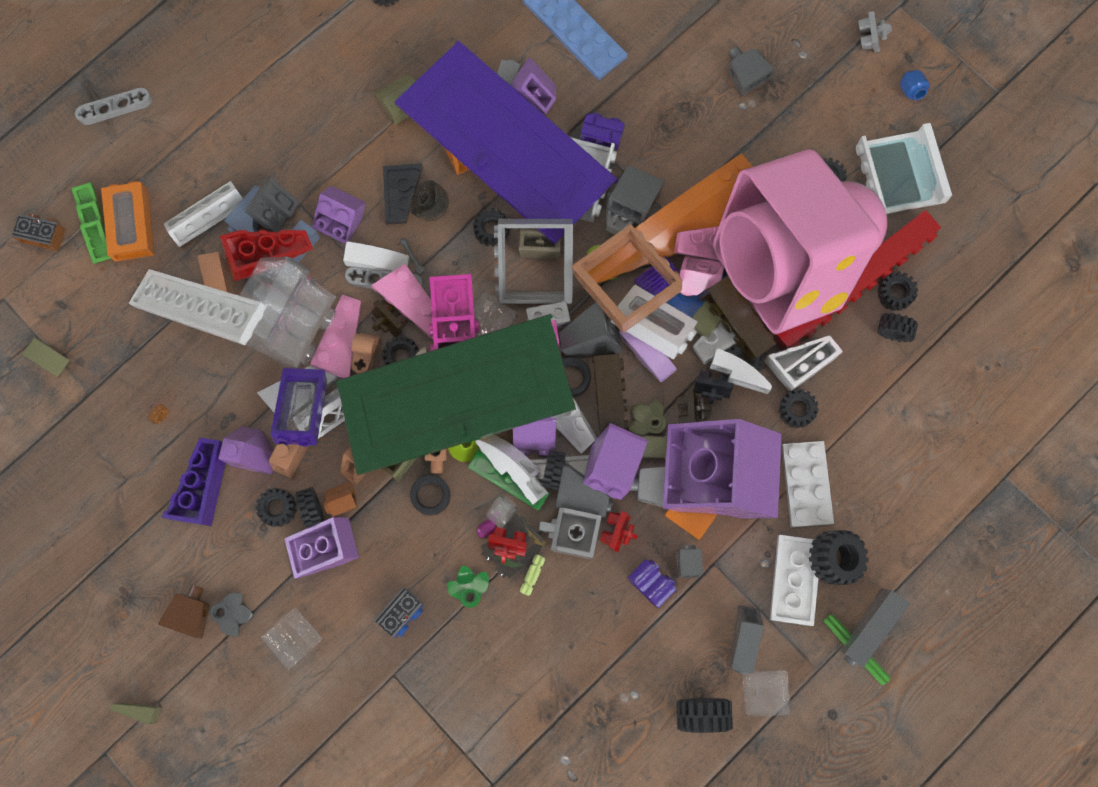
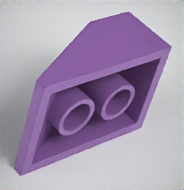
M549 417L513 428V446L525 456L530 455V453H538V456L548 457L549 450L555 451L556 418Z
M333 517L284 538L294 579L343 565L359 558L350 521L347 517Z

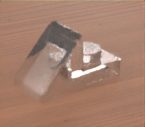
M505 495L497 497L486 516L502 529L511 517L517 515L521 508Z

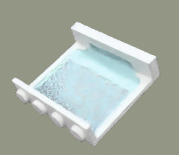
M931 123L923 124L919 131L876 140L867 141L866 136H862L857 143L856 153L862 161L861 170L867 179L866 187L878 195L887 215L943 204L952 196Z

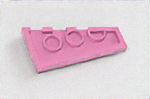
M406 264L371 285V288L376 292L378 291L386 301L393 304L400 310V313L408 317L415 323V326L433 340V336H430L429 324L432 323L431 299Z
M345 295L341 296L310 365L312 368L323 369L327 373L342 378L351 375V362L354 352L351 347L359 324L362 305L360 300Z

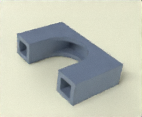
M255 185L224 220L228 225L227 230L230 233L238 230L258 232L259 223L245 212L251 200L260 189L258 186ZM302 220L292 229L306 230L312 247L320 239L318 233ZM308 252L274 267L281 272L285 270L290 274Z

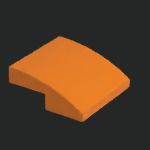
M668 510L665 514L667 518L698 540L701 539L718 515L676 512Z

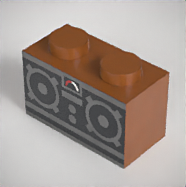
M19 214L12 237L23 244L58 251L65 229L59 225V221L52 218L43 220L34 214H28V216Z

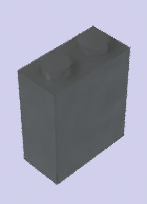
M628 165L610 195L606 209L640 225L646 220L659 197L664 181Z

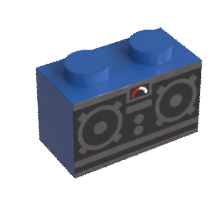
M403 587L374 621L393 638H396L398 635L402 637L409 629L408 623L412 619L417 620L423 613L421 608L424 604Z

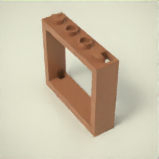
M631 224L571 266L573 276L622 333H625L682 291L683 280L679 277V273L677 271L674 272L670 268L667 259L660 257L655 246L651 242L647 243L643 233L635 229ZM631 242L670 286L626 317L589 275L588 271Z

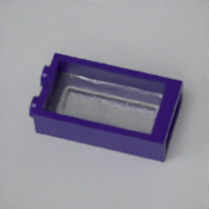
M283 368L271 428V436L275 444H284L286 446L295 444L303 447L317 445L328 381L325 370Z

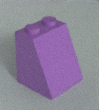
M610 423L592 443L583 484L593 490L601 491L612 498L621 500L631 489L648 440Z

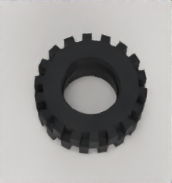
M838 530L826 531L816 536L817 540H813L811 543L813 548L809 549V553H811L809 562H812L811 570L815 571L814 575L817 578H821L820 581L831 585H848L858 582V578L864 576L863 571L867 570L866 563L869 562V558L866 557L868 550L864 548L865 543L863 540H859L860 536L858 534H853L852 531ZM837 550H839L841 554L840 565H838L836 560Z
M687 698L676 701L677 729L682 732L717 733L728 732L733 729L732 701L728 699Z

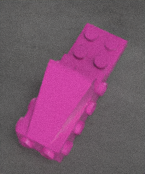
M472 275L430 277L432 323L429 324L430 336H433L434 344H431V351L477 337L476 333L480 332L479 320H475Z

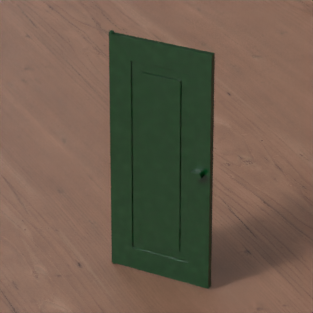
M552 314L337 380L335 384L339 390L357 475L359 476L576 410L553 329Z

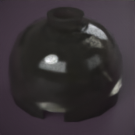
M433 180L424 181L417 187L419 190L417 194H413L411 197L410 211L417 218L424 221H436L446 213L449 205V196L440 184Z

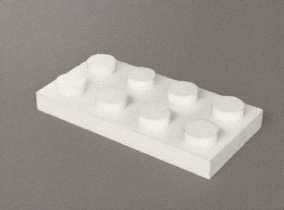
M824 441L782 444L790 527L833 525L834 519Z
M778 535L770 620L814 626L818 578L814 575L815 571L811 570L812 562H809V557H811L809 549L813 548L811 543L814 539Z

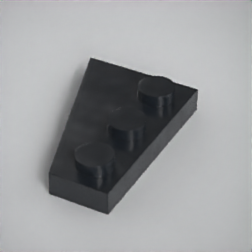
M422 163L383 166L386 225L407 223L423 169Z

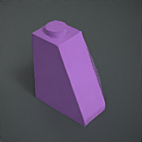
M241 426L223 439L219 460L232 467L273 474L269 459L274 449L262 430Z

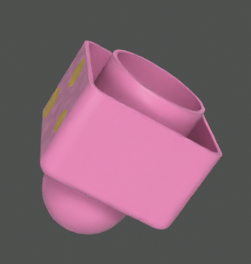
M807 149L740 171L713 241L714 252L726 269L735 288L742 296L749 300L768 329L774 334H779L838 311L844 306L873 253L884 240L887 230V214L881 199L876 193L856 182H841L816 151Z

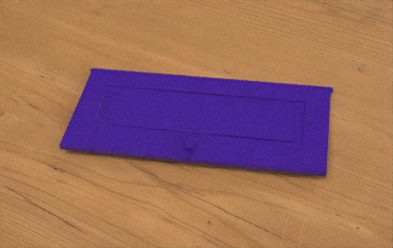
M459 40L395 100V105L525 219H573L574 225L613 183L618 182V179ZM537 228L554 244L564 236V228Z

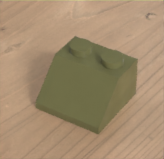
M408 74L374 94L395 125L409 117L395 105V100L416 82Z

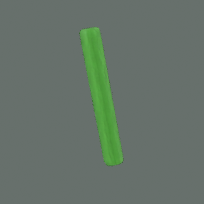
M833 614L828 615L824 619V623L845 645L851 633ZM871 656L864 667L881 685H885L891 678Z

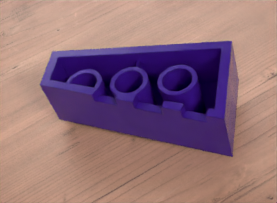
M199 438L188 461L189 466L185 474H182L179 480L180 485L176 493H173L168 510L164 511L162 518L212 527L225 468V462L218 459L222 441Z

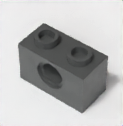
M685 545L676 552L677 578H699L703 576L702 549H696V545Z

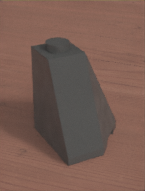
M597 302L559 332V348L568 357L578 358L623 352L618 328H615L609 316Z

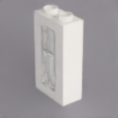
M634 285L617 307L627 317L652 299L654 295ZM664 303L626 332L674 360L678 353L682 355L688 345L686 343L687 340L692 341L696 335L695 326L698 321Z

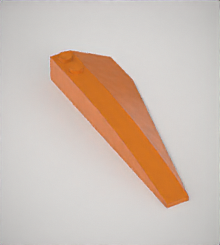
M741 153L664 206L635 229L643 233L647 243L651 242L655 246L660 257L667 256L668 258L678 254L674 253L677 233L719 226L740 171L753 166ZM629 242L588 271V273L599 284L618 277L622 273L634 271L638 267L650 265V263Z

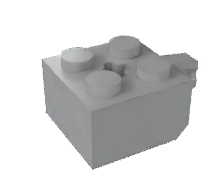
M559 508L557 520L552 519L551 523L540 521L539 531L549 533L548 538L553 539L551 551L592 560L601 515ZM575 529H579V533L582 536H578L575 539L573 534H570V531L574 532Z

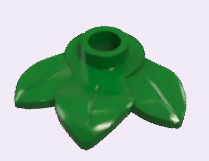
M462 566L458 572L457 581L447 582V589L449 594L453 598L460 599L465 607L473 608L480 603L481 594L488 589L489 577L487 572H482L475 576L471 569ZM469 593L474 594L475 597L473 601L467 600V595Z

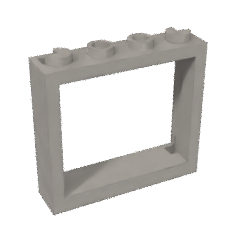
M499 219L498 225H494V238H498V245L494 246V257L498 258V265H495V277H499V285H495V295L499 296V304H554L565 301L567 304H572L573 219ZM505 228H564V291H506Z

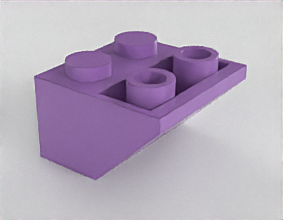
M528 58L510 85L540 112L547 114L556 100L555 83L531 58Z
M330 186L320 193L312 228L346 244V242L350 241L362 220L366 202Z

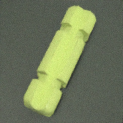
M538 554L534 556L533 564L530 565L524 579L525 583L520 588V592L527 596L531 595L532 586L535 585L541 571L540 567H543L545 558Z

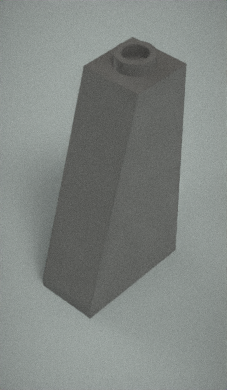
M881 588L841 650L846 655L844 660L854 667L857 664L864 667L910 603L894 591Z

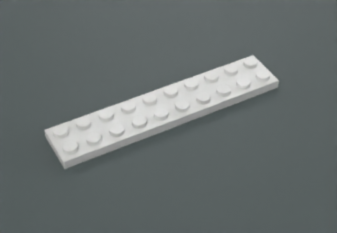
M150 269L129 302L135 308L242 345H246L247 341L252 337L253 331L257 323L262 319L267 307L255 300Z

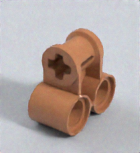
M356 333L354 335L351 347L352 351H354L351 362L354 372L359 374L373 368L375 356L380 350L381 337L365 333ZM359 361H363V363L366 364V367L362 368V365L359 364Z

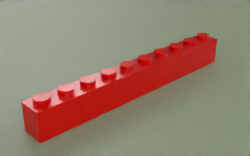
M926 210L883 242L873 253L846 303L840 310L779 334L772 333L774 336L773 340L782 351L801 345L800 340L804 337L808 339L817 332L815 328L820 324L822 327L827 325L832 320L831 316L833 314H841L848 308L847 303L850 301L855 303L863 296L861 292L865 289L870 291L878 284L877 280L879 278L885 279L893 272V267L896 265L901 267L909 260L907 256L911 253L915 256L924 248L922 245L925 242H928V244L933 242L938 237L936 233L942 227Z

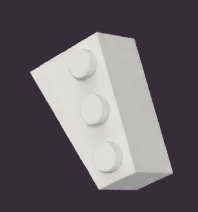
M826 336L801 346L770 354L764 362L788 392H792L835 360L843 351L831 336Z

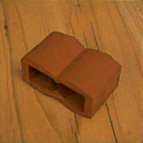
M351 481L326 490L323 505L326 513H331L332 517L358 507L357 495Z

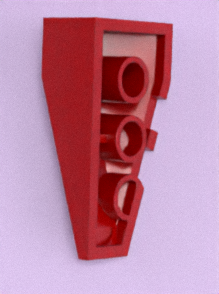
M238 230L220 236L226 262L234 282L254 276L313 250L306 230H280V232H267L266 230L247 232V230Z

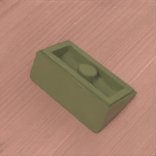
M705 301L692 319L698 321L695 326L697 334L708 338L721 323V318L716 315L713 316L709 311L710 305Z

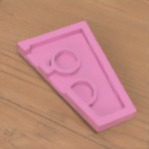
M719 226L677 233L674 253L720 262L713 247V241Z

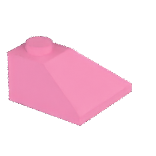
M685 255L679 276L683 280L681 294L686 296L698 295L721 281L724 270L722 263Z

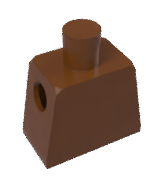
M192 584L187 596L176 593L158 625L195 638H202L210 606L209 603L200 600L204 588Z

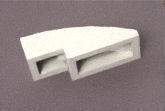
M346 242L343 261L346 266L394 271L404 264L408 267L409 256L384 248Z
M716 349L710 369L730 374L728 382L765 394L771 391L772 385L754 367L731 353Z

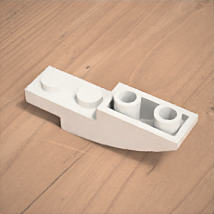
M495 435L480 438L476 441L494 468L501 475L508 472L512 480L520 487L525 497L532 504L548 493L535 477L540 473L539 469L516 447Z

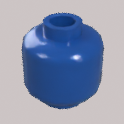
M919 70L906 72L900 81V88L905 96L911 100H919L925 97L930 87L929 81L922 71Z

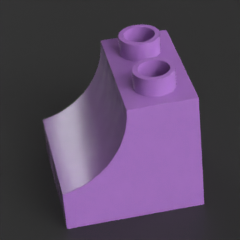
M741 419L668 424L663 508L676 512L708 513L737 518H778L782 434Z

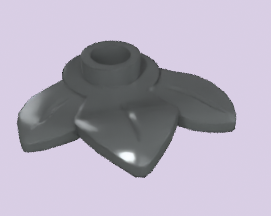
M228 594L222 602L213 604L210 609L211 619L219 623L221 632L226 635L238 636L239 624L248 622L253 617L251 610L241 605L243 594ZM222 608L225 613L220 617L218 611Z

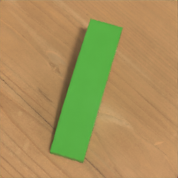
M90 182L71 188L77 204L76 210L82 224L80 228L93 264L111 259L107 254L104 217L93 183Z

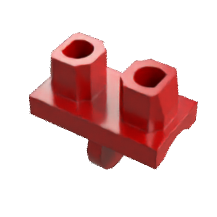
M623 511L621 513L610 512L607 523L616 526L614 533L604 530L600 541L609 546L613 551L619 552L621 543L628 546L630 539L637 540L638 535L633 533L635 525L629 524L631 516Z
M496 527L493 534L489 535L488 549L495 550L494 555L501 556V563L503 564L506 563L507 558L515 560L516 555L525 557L527 548L525 533L517 531L514 534V538L509 539L505 538L507 532L505 528Z

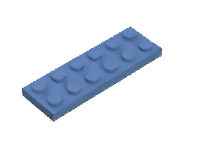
M523 0V4L598 81L627 58V53L575 0Z

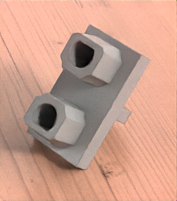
M872 11L868 12V18L858 21L860 33L871 31V35L861 37L862 49L873 48L875 53L880 52L878 36H881L882 40H886L887 34L892 32V26L885 24V20H880L879 26H877L875 12Z

